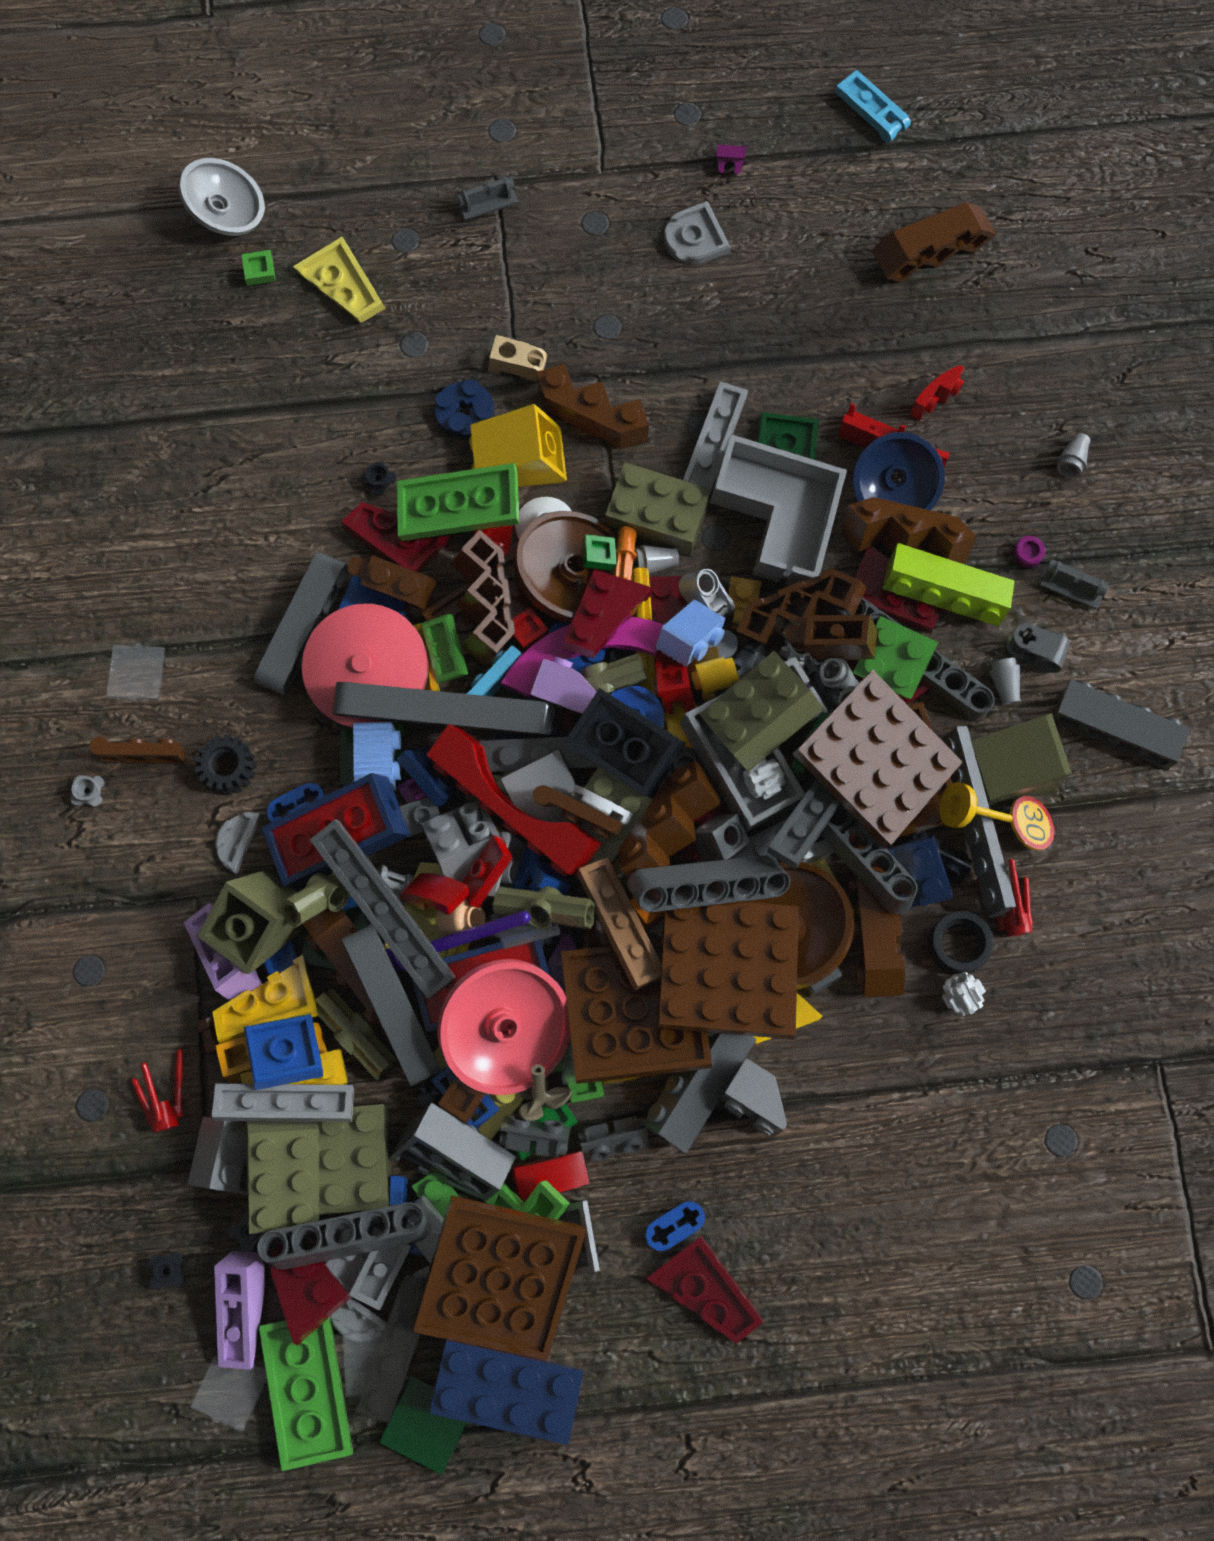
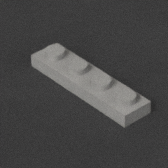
M720 381L683 478L684 481L710 488L712 492L725 446L730 434L733 435L748 395V390Z
M215 1084L212 1119L214 1121L352 1122L354 1086L284 1084L255 1090L254 1084Z

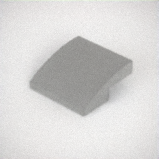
M375 1226L372 1236H378L384 1230ZM351 1229L342 1232L339 1243H344L350 1238ZM406 1244L328 1260L326 1265L351 1297L380 1311L411 1245Z

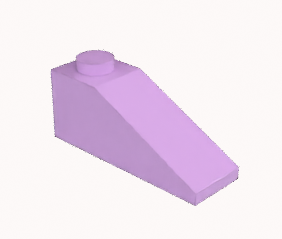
M555 656L554 661L543 659L530 694L539 699L583 714L597 691L579 672L571 668L572 662Z
M207 904L185 921L184 925L215 991L228 1000H232L246 990L252 991L262 985V982L256 970L247 974L197 937L213 907L211 904Z
M232 1251L214 1266L218 1367L251 1370L254 1366L265 1293V1261L255 1252Z

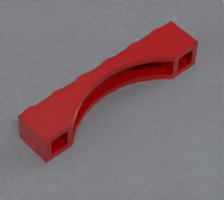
M448 724L426 754L435 762L432 766L439 773L446 777L451 775L458 781L456 787L466 795L471 796L474 794L481 800L479 806L493 816L495 814L499 815L504 820L502 825L508 831L517 836L519 833L528 840L526 845L536 854L542 856L544 853L552 860L550 863L551 867L564 876L567 873L577 875L578 869L586 866L602 846V843L579 824L546 822L527 814L515 806L502 792L493 778L487 763L484 746L461 727Z

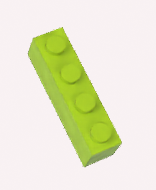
M897 543L887 563L882 589L999 627L1011 609L1015 581Z

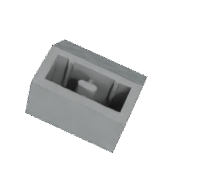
M481 800L467 803L458 809L435 816L431 820L421 823L443 876L462 882L470 871L472 863L479 857L493 835L500 837L489 814L479 806Z
M746 1058L721 1097V1100L726 1102L724 1108L739 1118L745 1114L754 1120L752 1126L767 1136L773 1133L778 1135L784 1131L787 1122L776 1077Z
M210 1117L202 1118L187 1185L247 1195L246 1123L214 1121Z

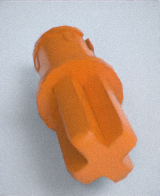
M624 526L620 530L618 529L617 565L614 568L613 575L631 581L633 562L637 559V554L635 553L637 531L632 527Z

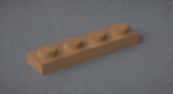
M608 857L579 868L576 874L588 898L591 901H595L596 915L634 991L659 981L661 961Z

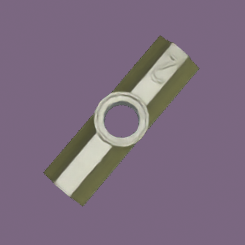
M638 653L609 664L606 662L593 664L581 671V675L596 691L601 688L609 694L648 680L644 663ZM557 705V708H558L560 711H561V710H564V709H567V708H564V707H561V706Z
M334 872L328 876L323 873H317L309 879L305 889L280 903L281 914L286 918L289 925L297 927L326 909L332 912L340 911L348 902L350 894Z
M544 886L538 892L499 887L495 892L493 902L494 914L502 917L527 911L531 916L528 922L529 925L537 929H546L550 924L590 929L594 923L596 913L595 901L586 898L564 896L557 889L550 886Z
M332 988L323 992L315 1000L318 1016L334 1032L332 1034L334 1038L351 1056L354 1054L362 1066L376 1080L386 1075L398 1062L394 1055L375 1036L376 1032L358 1012L354 1013L344 999Z

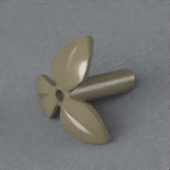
M539 1064L534 1065L531 1068L532 1087L519 1092L521 1097L532 1101L520 1107L519 1116L526 1121L538 1120L543 1116V1105L552 1110L560 1108L570 1099L572 1090L565 1087L552 1088L546 1093L545 1068Z

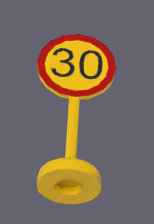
M952 783L941 796L939 803L940 818L949 827H964L977 814L1011 823L1018 840L1025 847L1034 851L1046 849L1054 839V825L1049 812L1039 800L1031 796H1021L1013 801L1010 814L977 806L975 791L971 786L964 783Z

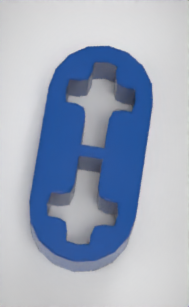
M304 784L274 799L267 807L268 819L271 822L279 819L280 817L275 818V816L279 814L277 809L282 806L285 810H289L286 813L289 814L308 805V802H303L307 800L306 794L309 792L314 796L319 794L315 801L324 797L325 793L316 784Z
M687 1201L659 1217L647 1227L645 1235L647 1244L656 1251H664L689 1237L704 1224L705 1213L703 1208L695 1202ZM687 1207L689 1211L696 1210L699 1216L695 1218L697 1224L694 1227L687 1223L678 1228L675 1222L684 1216L682 1211L684 1208ZM672 1224L675 1231L667 1235V1244L662 1245L660 1241L656 1243L652 1241L651 1237L655 1234L653 1229L655 1226L659 1225L661 1229H665Z

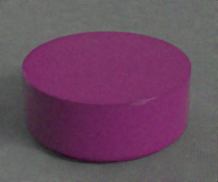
M1025 536L1016 543L1013 549V557L1020 566L1033 568L1041 563L1046 549L1043 542L1037 537Z

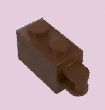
M373 555L370 561L355 557L348 563V571L357 578L362 579L361 585L420 609H427L437 583L429 576Z
M870 615L807 616L806 625L790 626L786 631V638L794 650L808 651L813 660H827L829 658H841L844 660L875 659L877 628Z

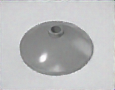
M202 158L191 162L182 172L178 186L179 195L188 213L198 223L211 231L230 236L247 234L258 226L264 215V198L259 186L243 169L222 159Z

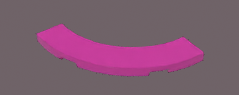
M631 617L629 620L626 619L616 630V634L603 648L617 647V649L634 650L656 657L660 651L657 650L656 644L663 624ZM570 625L550 633L532 645L509 669L501 682L502 686L530 699L532 697L530 693L543 659L554 661L556 656L568 660L581 656V654L563 649V643Z

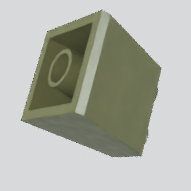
M1052 713L971 741L989 807L1015 801L1021 796L1032 797L1056 791L1072 774Z
M267 870L228 881L221 890L197 937L247 974L252 973L300 934L305 927L303 924L297 927L289 925L286 918L281 914L280 903L298 892L291 887H283L281 880Z

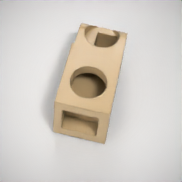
M496 335L489 359L488 372L499 375L500 371L519 375L527 380H537L536 372L544 370L547 353L541 348L528 343Z

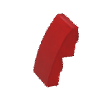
M958 365L933 380L914 402L910 416L920 421L926 412L932 413L938 401L945 405L950 395L956 397L964 384L961 376L965 368Z
M420 873L400 893V898L424 911L431 906L450 915L470 893L468 885L439 874Z
M581 1150L567 1152L566 1156L559 1155V1158H539L511 1167L517 1196L522 1201H526L541 1181L547 1180L559 1193L589 1184Z

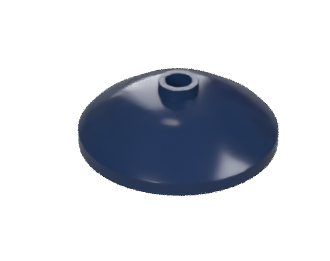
M906 432L885 434L869 443L859 455L853 472V488L858 502L870 497H876L932 510L942 494L945 483L944 465L937 450L922 437ZM895 471L901 473V479L898 482H892L891 475Z

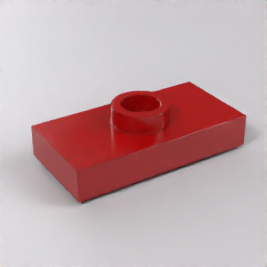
M495 835L491 837L479 857L472 863L470 871L462 881L469 888L470 894L466 897V900L470 906L477 908L481 906L512 860V855L501 837Z

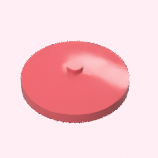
M376 604L350 605L327 616L310 635L302 658L303 681L313 703L327 717L350 728H353V723L391 721L333 715L336 682L424 690L428 678V655L424 642L417 630L398 612Z
M502 959L484 963L466 973L451 988L439 1013L437 1036L439 1048L446 1064L467 1086L493 1095L514 1094L531 1088V1068L537 1064L545 1068L546 1078L561 1061L570 1040L567 998L559 984L539 967L514 959Z

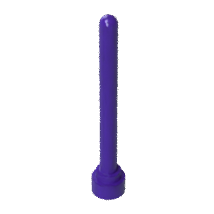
M521 911L432 940L430 943L437 952H441L527 924L531 916L527 911ZM390 948L385 949L395 972L398 973L406 970Z

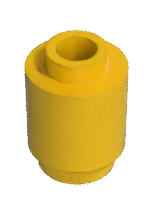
M722 656L695 664L696 671L691 672L695 690L702 689L703 695L732 687V683L739 681L732 657L725 659Z

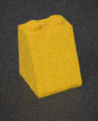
M535 404L470 425L471 437L469 438V444L474 457L472 469L515 463L518 470V487L567 481L561 427Z

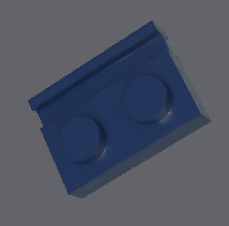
M425 747L423 750L421 748L406 750L397 758L398 762L436 807L453 803L455 800L458 802L466 795L456 787L458 782L451 775L448 777L442 775L432 766L435 762L426 755L430 750L429 747Z
M934 834L904 842L894 847H888V851L917 883L918 890L910 909L953 898V892Z

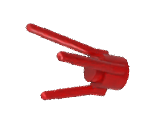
M1009 859V873L1016 907L1006 912V917L1003 918L1001 915L994 918L997 922L998 931L1006 930L1007 937H1015L1032 933L1031 925H1033L1030 906L1028 877H1023L1022 906L1014 859ZM977 878V879H976V883H977V885H978V887H979V889H980L979 882H978V878Z
M178 1049L176 1052L174 1106H171L170 1100L158 1102L147 1063H141V1070L151 1105H149L137 1078L131 1080L144 1111L147 1126H151L152 1133L179 1126L177 1118L184 1116L182 1110V1049Z

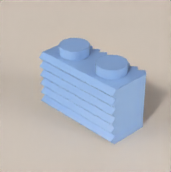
M693 599L689 605L670 619L666 625H663L656 648L661 650L663 654L666 653L668 657H672L673 660H677L678 663H682L683 667L689 665L694 659L700 661L706 654L708 647L711 644L717 646L723 638L725 630L722 627L725 618Z
M392 721L353 723L354 781L374 773L388 777L392 789L396 790V780H401L402 775L401 764L395 761V750L401 749L400 731H395Z

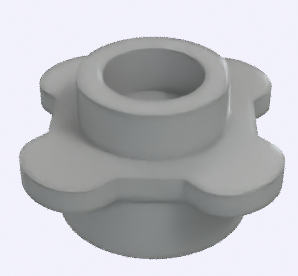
M82 775L76 776L73 779L71 802L75 806H80L81 804H91L93 807L99 806L103 800L100 794L101 788L105 785L104 780L100 776H95L94 778ZM87 788L90 789V792L88 794L85 793V790Z

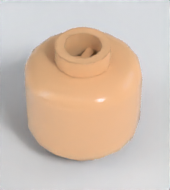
M465 898L450 915L438 910L436 922L440 933L445 937L484 924L485 912L481 906L479 908L470 906Z

